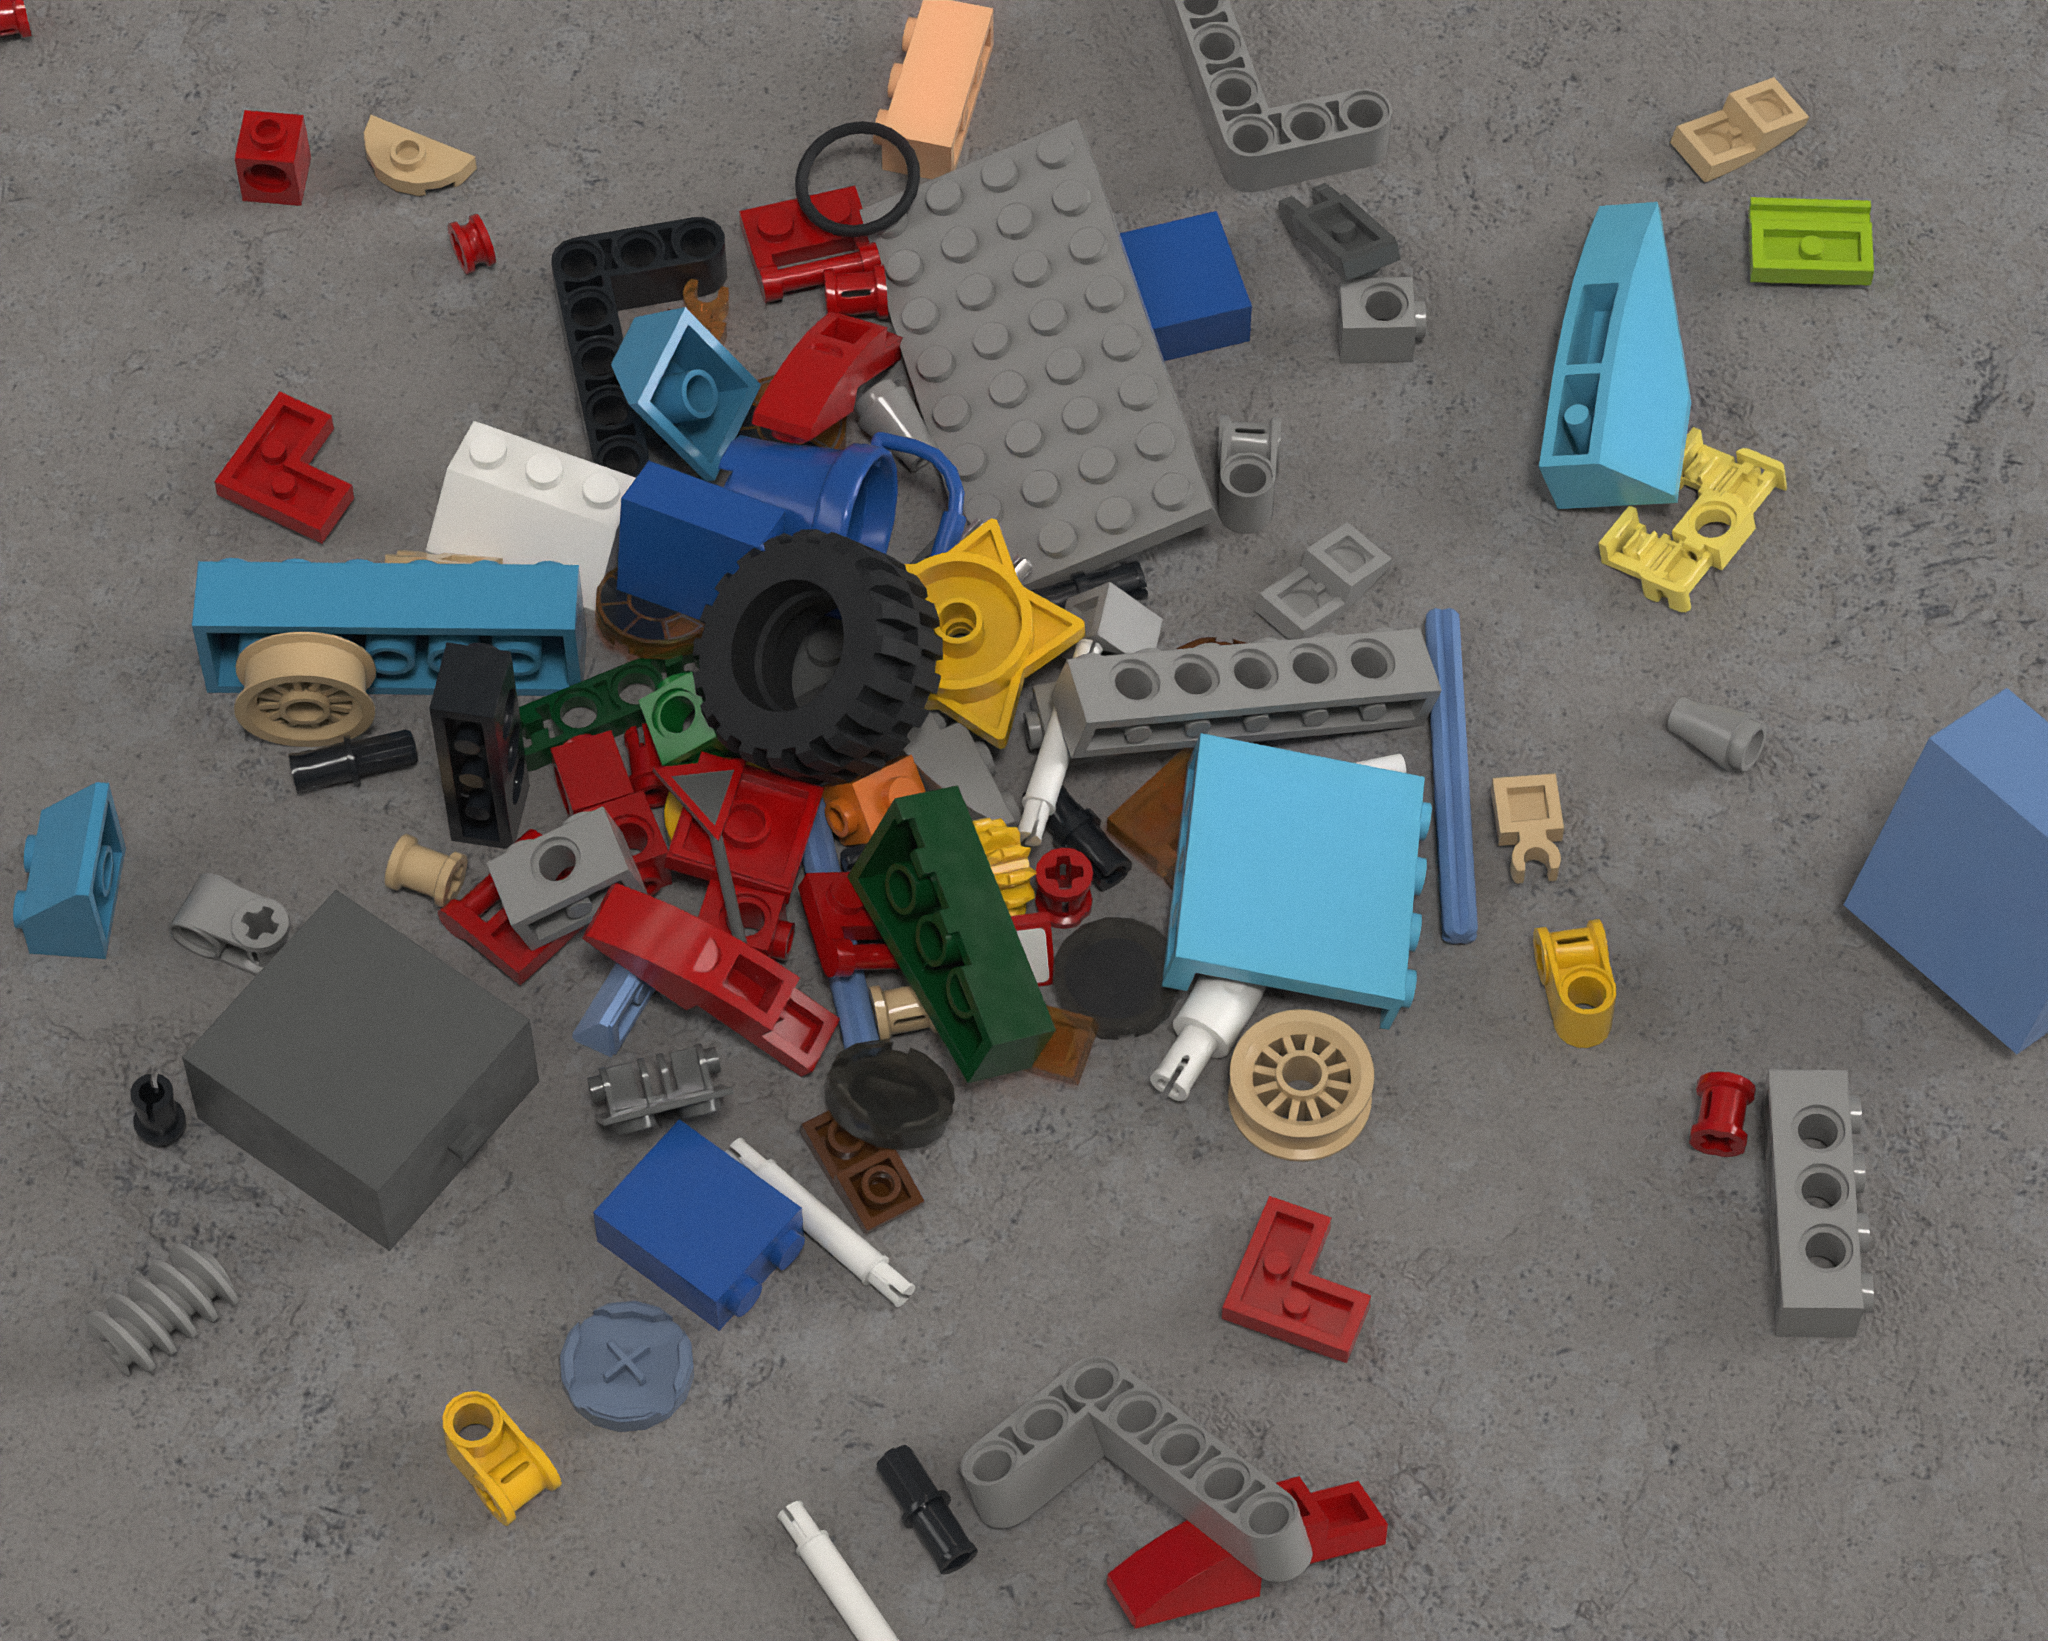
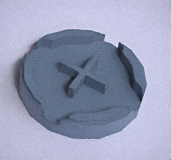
M638 1301L608 1303L594 1310L593 1316L585 1319L581 1325L578 1322L570 1330L560 1354L563 1390L574 1410L593 1425L617 1432L646 1430L670 1418L687 1399L694 1379L691 1342L684 1329L682 1331L680 1326L673 1322V1317L660 1307Z

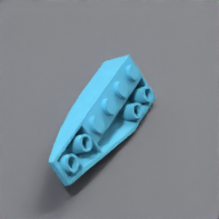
M1658 202L1599 206L1582 250L1563 319L1552 376L1539 469L1558 509L1678 503L1691 409V395L1661 210Z

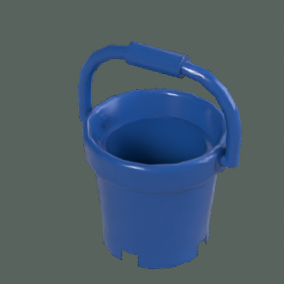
M885 432L875 433L870 445L853 443L844 450L766 441L739 435L731 441L718 466V469L732 471L724 488L786 510L784 533L793 536L794 533L804 529H817L826 534L834 532L886 554L895 521L898 496L897 467L890 450L899 451L931 462L944 476L948 488V511H943L930 557L946 553L961 541L967 518L963 516L965 491L958 470L944 453L919 440ZM838 608L825 614L827 617L842 620Z

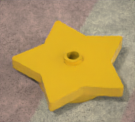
M991 518L948 552L931 556L916 564L904 565L907 572L916 575L926 587L928 597L925 600L934 603L940 620V626L933 629L934 635L942 637L943 660H937L935 666V673L941 675L937 695L930 693L924 709L942 711L996 748L1003 749L1008 743L1024 679L1072 647L1086 635L1085 623L1081 618L1023 587L1015 572L1000 526L996 519ZM959 633L967 634L961 638H953L954 635Z

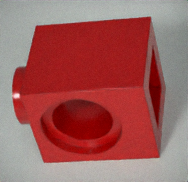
M244 110L234 157L242 201L302 206L311 162L304 115Z
M611 730L596 735H578L570 738L563 745L550 748L554 780L568 818L583 812L585 809L634 793Z
M643 790L583 810V812L593 811L603 806L623 832L629 849L641 850L640 853L632 857L648 895L652 896L662 887L672 884L671 870L664 868L668 848Z
M710 879L698 918L732 935L720 881ZM734 884L743 927L759 930L756 934L746 936L747 944L776 962L777 959L786 961L793 945L795 923L787 921L785 896Z

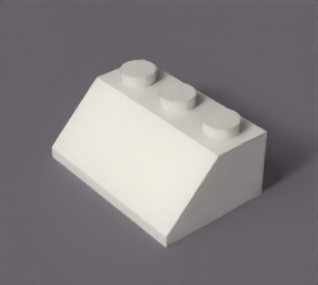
M473 421L447 468L426 553L435 555L454 553L503 558V564L534 565L542 561H555L563 565H579L584 613L596 617L603 604L600 598L604 584L610 577L617 578L613 574L618 571L621 498L636 478Z

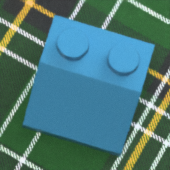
M686 307L635 317L611 363L628 404L705 481H714L720 471L718 466L731 441L736 438L761 384Z
M95 782L41 810L37 835L29 834L26 838L24 869L26 873H29L27 889L18 890L16 893L13 922L15 928L23 930L30 954L106 959L126 851L109 783Z

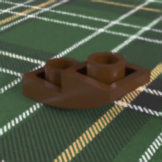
M848 1101L801 1124L799 1131L813 1156L865 1234L924 1204L925 1201L894 1145L888 1147L878 1129L856 1117Z

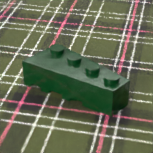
M956 785L895 798L847 877L967 1083L1029 1069L1045 1048L1056 1029L959 786Z

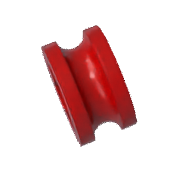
M478 214L470 215L469 221L465 225H459L458 222L454 221L448 223L447 226L455 255L461 268L467 275L475 272V266L478 263H485L488 267L496 264V255L490 236Z

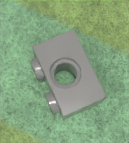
M603 806L593 811L574 814L567 818L562 826L538 838L516 842L509 846L504 854L486 862L511 926L531 951L589 924L610 886L615 883L648 895L623 832ZM575 866L570 875L556 881L557 876L564 869Z

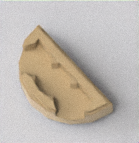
M370 115L364 131L366 157L373 167L377 179L393 190L423 196L426 195V190L442 188L453 183V187L459 186L477 169L475 156Z

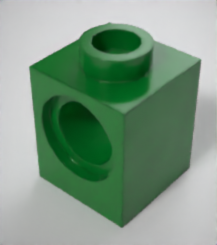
M692 671L665 678L657 685L656 691L638 700L662 766L698 763L701 751L722 758L739 755L729 751L718 740L716 729L708 726L700 704L705 702L706 698L696 695ZM695 710L692 724L683 731L686 717Z

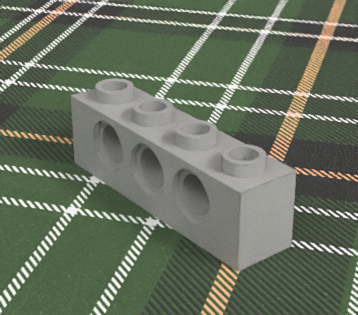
M1769 1069L1762 1096L1775 1336L1856 1337L1862 1313H1872L1874 1304L1872 1273H1861L1860 1253H1867L1869 1250L1868 1213H1857L1856 1193H1864L1865 1157L1863 1153H1853L1852 1134H1860L1861 1098L1860 1095H1849L1848 1070ZM1816 1138L1823 1141L1828 1147L1823 1149L1811 1148L1804 1144L1802 1139ZM1821 1197L1827 1200L1832 1207L1817 1208L1810 1205L1805 1198ZM1823 1256L1833 1261L1836 1267L1820 1268L1811 1263L1808 1258Z

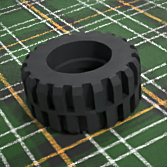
M804 529L794 533L793 536L783 533L764 542L765 551L753 548L737 561L740 568L734 574L728 572L724 574L714 588L719 594L712 606L705 605L699 620L705 624L702 638H695L693 659L699 661V671L693 672L696 695L706 698V701L700 704L701 712L708 726L716 729L718 740L729 751L741 755L743 760L810 784L820 785L823 782H827L832 785L850 783L857 778L856 773L868 776L881 769L885 765L883 759L885 755L889 754L896 757L911 742L907 737L914 726L921 728L930 712L924 709L930 693L937 695L941 675L935 673V666L937 660H943L942 637L934 635L933 630L940 626V620L934 603L925 600L928 597L926 587L916 575L907 572L906 566L895 558L834 532L826 534L817 529ZM838 608L844 630L843 650L838 667L824 690L812 701L798 708L792 689V670L797 650L809 629L825 614Z

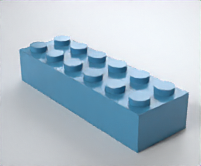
M226 558L218 562L198 561L192 629L207 693H240L244 686L236 674V660L239 654L257 640L287 632H318L335 635L350 640L364 648L372 656L376 665V676L371 686L366 690L367 694L433 695L447 642L462 645L486 643L499 650L511 652L517 696H547L584 681L587 630L579 565H563L555 561H542L534 565L499 564L489 560L476 561L472 564H437L429 560H414L409 563H373L364 559H353L345 563H320L296 558L287 559L282 562H247L239 558Z

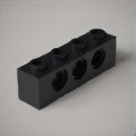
M447 642L429 710L451 841L507 849L516 841L530 787L511 652L499 650L486 643L462 645Z

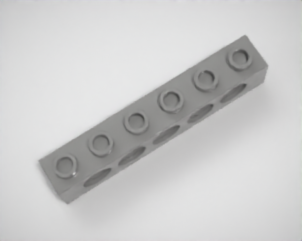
M1383 627L1368 633L1336 635L1335 633L1326 632L1314 635L1311 638L1278 640L1269 637L1244 644L1219 645L1217 643H1204L1194 648L1164 651L1158 648H1146L1135 653L1107 656L1087 653L1066 660L1051 697L1070 757L1074 759L1195 747L1200 733L1244 742L1423 726L1442 689L1420 628L1394 630Z

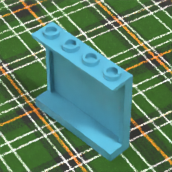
M1200 733L1187 763L1162 987L1187 991L1195 973L1381 1008L1380 1028L1389 1030L1400 1008H1410L1417 982L1416 970L1408 969L1409 951L1414 952L1416 950L1422 926V915L1413 913L1414 895L1419 896L1422 892L1427 870L1426 858L1418 857L1419 840H1425L1432 814L1431 803L1423 802L1425 777Z

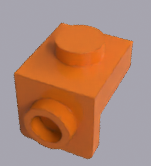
M903 755L885 762L881 769L868 776L858 775L850 783L839 785L827 784L823 786L824 792L822 797L826 804L825 817L829 827L838 836L840 843L847 846L867 844L895 798L926 791L913 756Z

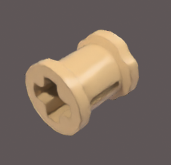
M404 834L397 841L390 855L385 872V886L395 891L400 890L402 887L409 888L433 897L435 904L443 907L451 899H456L462 888L468 864L467 856L456 851L448 856L418 845L416 837Z
M879 985L869 987V996L880 1044L890 1042L891 1036L894 1034L930 1028L933 1033H937L935 1026L911 985L885 991Z

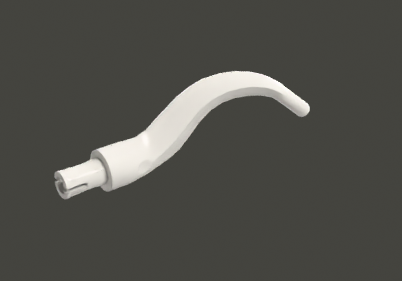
M1400 753L1354 762L1356 764L1406 773L1405 760ZM1200 974L1189 997L1173 1020V1028L1178 1037L1159 1067L1150 1076L1152 1085L1160 1092H1163L1176 1070L1180 1069L1182 1072L1175 1081L1168 1097L1177 1101L1186 1100L1191 1088L1210 1058H1224L1229 1054L1259 1004L1266 986Z

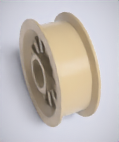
M318 632L280 633L253 642L239 654L236 660V674L244 689L235 700L234 714L244 729L261 739L296 747L328 746L344 742L343 736L350 735L351 739L359 736L370 727L374 720L375 705L371 697L366 693V690L375 679L376 665L372 656L364 648L350 640Z
M1301 1009L1272 1014L1249 1028L1234 1049L1230 1064L1228 1102L1232 1118L1239 1131L1252 1145L1274 1157L1290 1161H1314L1332 1156L1349 1146L1359 1136L1367 1123L1371 1111L1374 1085L1372 1057L1366 1044L1357 1032L1334 1016L1318 1011ZM1295 1080H1304L1315 1087L1309 1090H1296L1291 1088L1288 1083Z

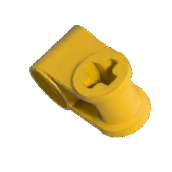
M1588 920L1586 927L1549 932L1546 927L1534 928L1533 945L1536 967L1540 981L1545 986L1554 1028L1558 1036L1567 1044L1577 1048H1590L1599 1045L1608 1037L1611 1031L1616 1001V984L1609 962L1608 944L1601 920ZM1579 1003L1589 1004L1591 1006H1594L1595 1008L1582 1009L1576 1007L1575 1005Z
M478 1391L464 1392L454 1397L446 1405L442 1420L447 1455L474 1487L483 1504L500 1523L508 1526L516 1519L515 1511L543 1490L547 1489L553 1492L561 1486V1478L547 1455L532 1439L525 1436L498 1402L490 1395ZM470 1424H481L491 1429L488 1435L480 1440L469 1441L458 1435L464 1427Z

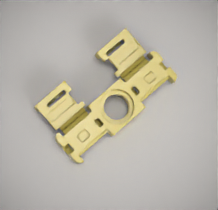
M1693 427L1686 438L1679 489L1681 490L1684 485L1698 490L1699 498L1672 530L1673 541L1670 535L1665 533L1660 538H1658L1656 531H1653L1651 534L1646 533V525L1639 523L1637 509L1628 506L1598 543L1602 563L1640 579L1643 594L1646 598L1659 602L1662 597L1668 598L1669 608L1678 612L1689 611L1691 609L1689 593L1711 566L1723 570L1756 529L1754 512L1775 487L1784 491L1787 490L1783 463L1751 449L1741 448L1736 451L1737 464L1735 463L1734 456L1704 445L1701 430ZM1710 522H1722L1730 526L1725 534L1718 537L1708 538L1698 533L1702 526Z

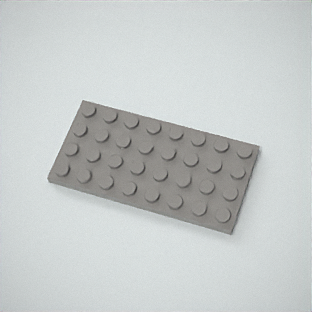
M1078 119L920 184L917 195L909 210L887 229L868 236L869 243H876L881 264H884L888 311L896 335L903 337L900 349L924 423L932 439L939 446L937 449L941 450L957 468L965 491L963 516L967 518L964 530L976 518L984 522L991 518L996 519L1011 560L1017 554H1021L1033 565V570L1021 582L1023 587L1034 590L1070 580V574L1084 571L1087 574L1219 520L1085 132ZM904 192L859 210L863 224L877 220L890 212L900 201ZM941 474L949 498L948 488L944 476Z

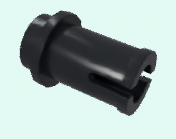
M145 1074L133 1083L130 1090L131 1101L136 1109L133 1117L134 1130L138 1137L147 1144L155 1146L169 1145L177 1140L184 1131L186 1125L185 1112L181 1105L174 1100L173 1086L169 1079L158 1074V1088H155L152 1075Z

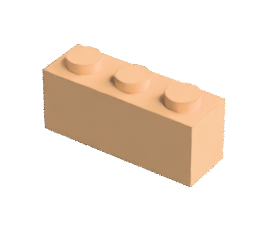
M923 0L918 17H908L902 40V51L907 53L903 64L896 62L893 64L888 83V97L892 98L889 110H879L875 123L890 127L906 138L915 150L920 165V177L935 179L956 170L994 45L993 8L953 0ZM873 135V143L882 145V170L908 175L904 156L898 148L887 139Z

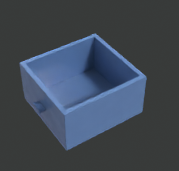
M2005 688L1929 737L1844 906L2016 1054L2048 1033V722L2008 688Z

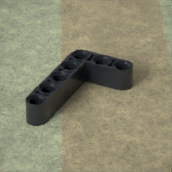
M691 217L575 237L563 241L555 248L552 254L551 265L555 299L590 462L621 473H629L630 476L636 478L649 461L641 417L628 404L611 366L623 341L618 311L707 296L723 287L727 280L725 234L719 224L705 217ZM598 374H607L604 376H595ZM610 423H618L617 425H614V426H606L607 424H610Z

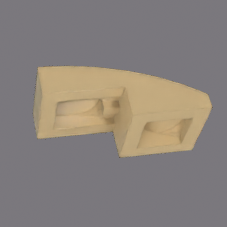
M1773 77L1729 93L1722 110L1676 126L1670 143L1706 183L1742 167L1775 148L1803 128L1809 116Z

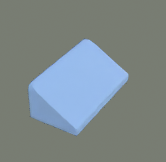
M616 963L574 1030L572 1038L576 1042L612 1058L613 1054H617L656 989Z

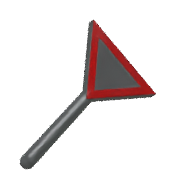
M739 758L654 767L652 772L709 835L732 936L747 944L722 836L747 761Z

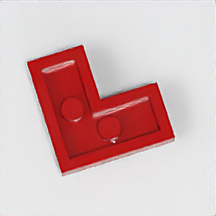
M279 391L215 479L217 495L322 544L354 500L352 484L309 465L334 430L332 415Z
M1269 1196L1223 1304L1222 1319L1347 1363L1369 1311L1371 1295L1312 1275L1330 1232L1332 1217Z

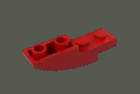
M829 312L806 332L784 360L753 414L752 424L772 430L771 435L784 442L805 443L812 440L854 411L858 387L900 360V344L903 337L888 332V327L837 312Z
M618 883L610 886L582 937L584 941L683 1009L689 1010L699 1006L801 1077L813 1072L840 1021L839 1017L795 988L800 977L770 957L682 909Z
M1300 1476L1276 1482L1297 1502L1312 1548L1313 1556L1310 1564L1386 1544L1388 1523L1359 1481L1315 1492L1309 1491ZM1188 1520L1166 1531L1133 1553L1107 1575V1585L1134 1629L1260 1597L1262 1581L1261 1577Z

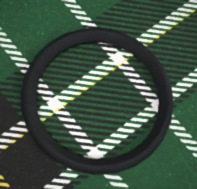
M874 122L845 123L819 136L805 151L798 164L795 177L796 197L801 210L807 218L823 231L836 236L851 238L869 236L887 229L909 210L917 195L920 183V165L915 150L906 138L894 129ZM870 134L887 139L904 156L908 172L905 191L895 207L881 218L859 225L839 224L819 213L812 204L808 194L807 180L810 168L820 152L837 139L848 135Z

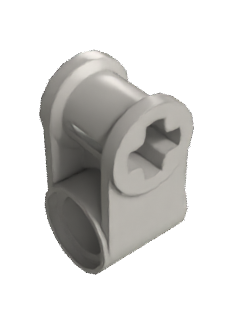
M1220 414L1217 469H1220L1218 512L1223 524L1234 532L1244 534L1255 533L1264 529L1271 522L1274 511L1276 472H1279L1282 418L1272 417L1269 423L1232 421L1230 415Z
M203 873L199 876L169 925L171 936L189 951L205 958L217 959L254 976L259 974L294 935L290 931L289 915L282 904L274 899H269L241 888L230 880L213 873Z

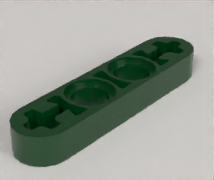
M695 638L681 640L520 706L522 734L527 740L531 739L532 745L525 748L528 772L551 764L550 748L563 745L572 737L582 734L596 735L611 730L615 738L625 734L629 728L635 725L637 728L642 727L646 720L640 704H629L623 701L620 693L625 687L635 683L646 684L656 691L657 685L663 680L661 673L665 672L667 677L679 673H689L691 671H684V666L694 662L695 666L699 669V661L693 659ZM575 707H587L597 714L591 724L582 728H573L566 725L562 721V717L567 711ZM551 720L555 737L550 738L548 727L544 728L543 721Z

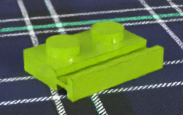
M1750 197L1748 208L1750 224V282L1871 286L1874 274L1872 222H1870L1871 200Z

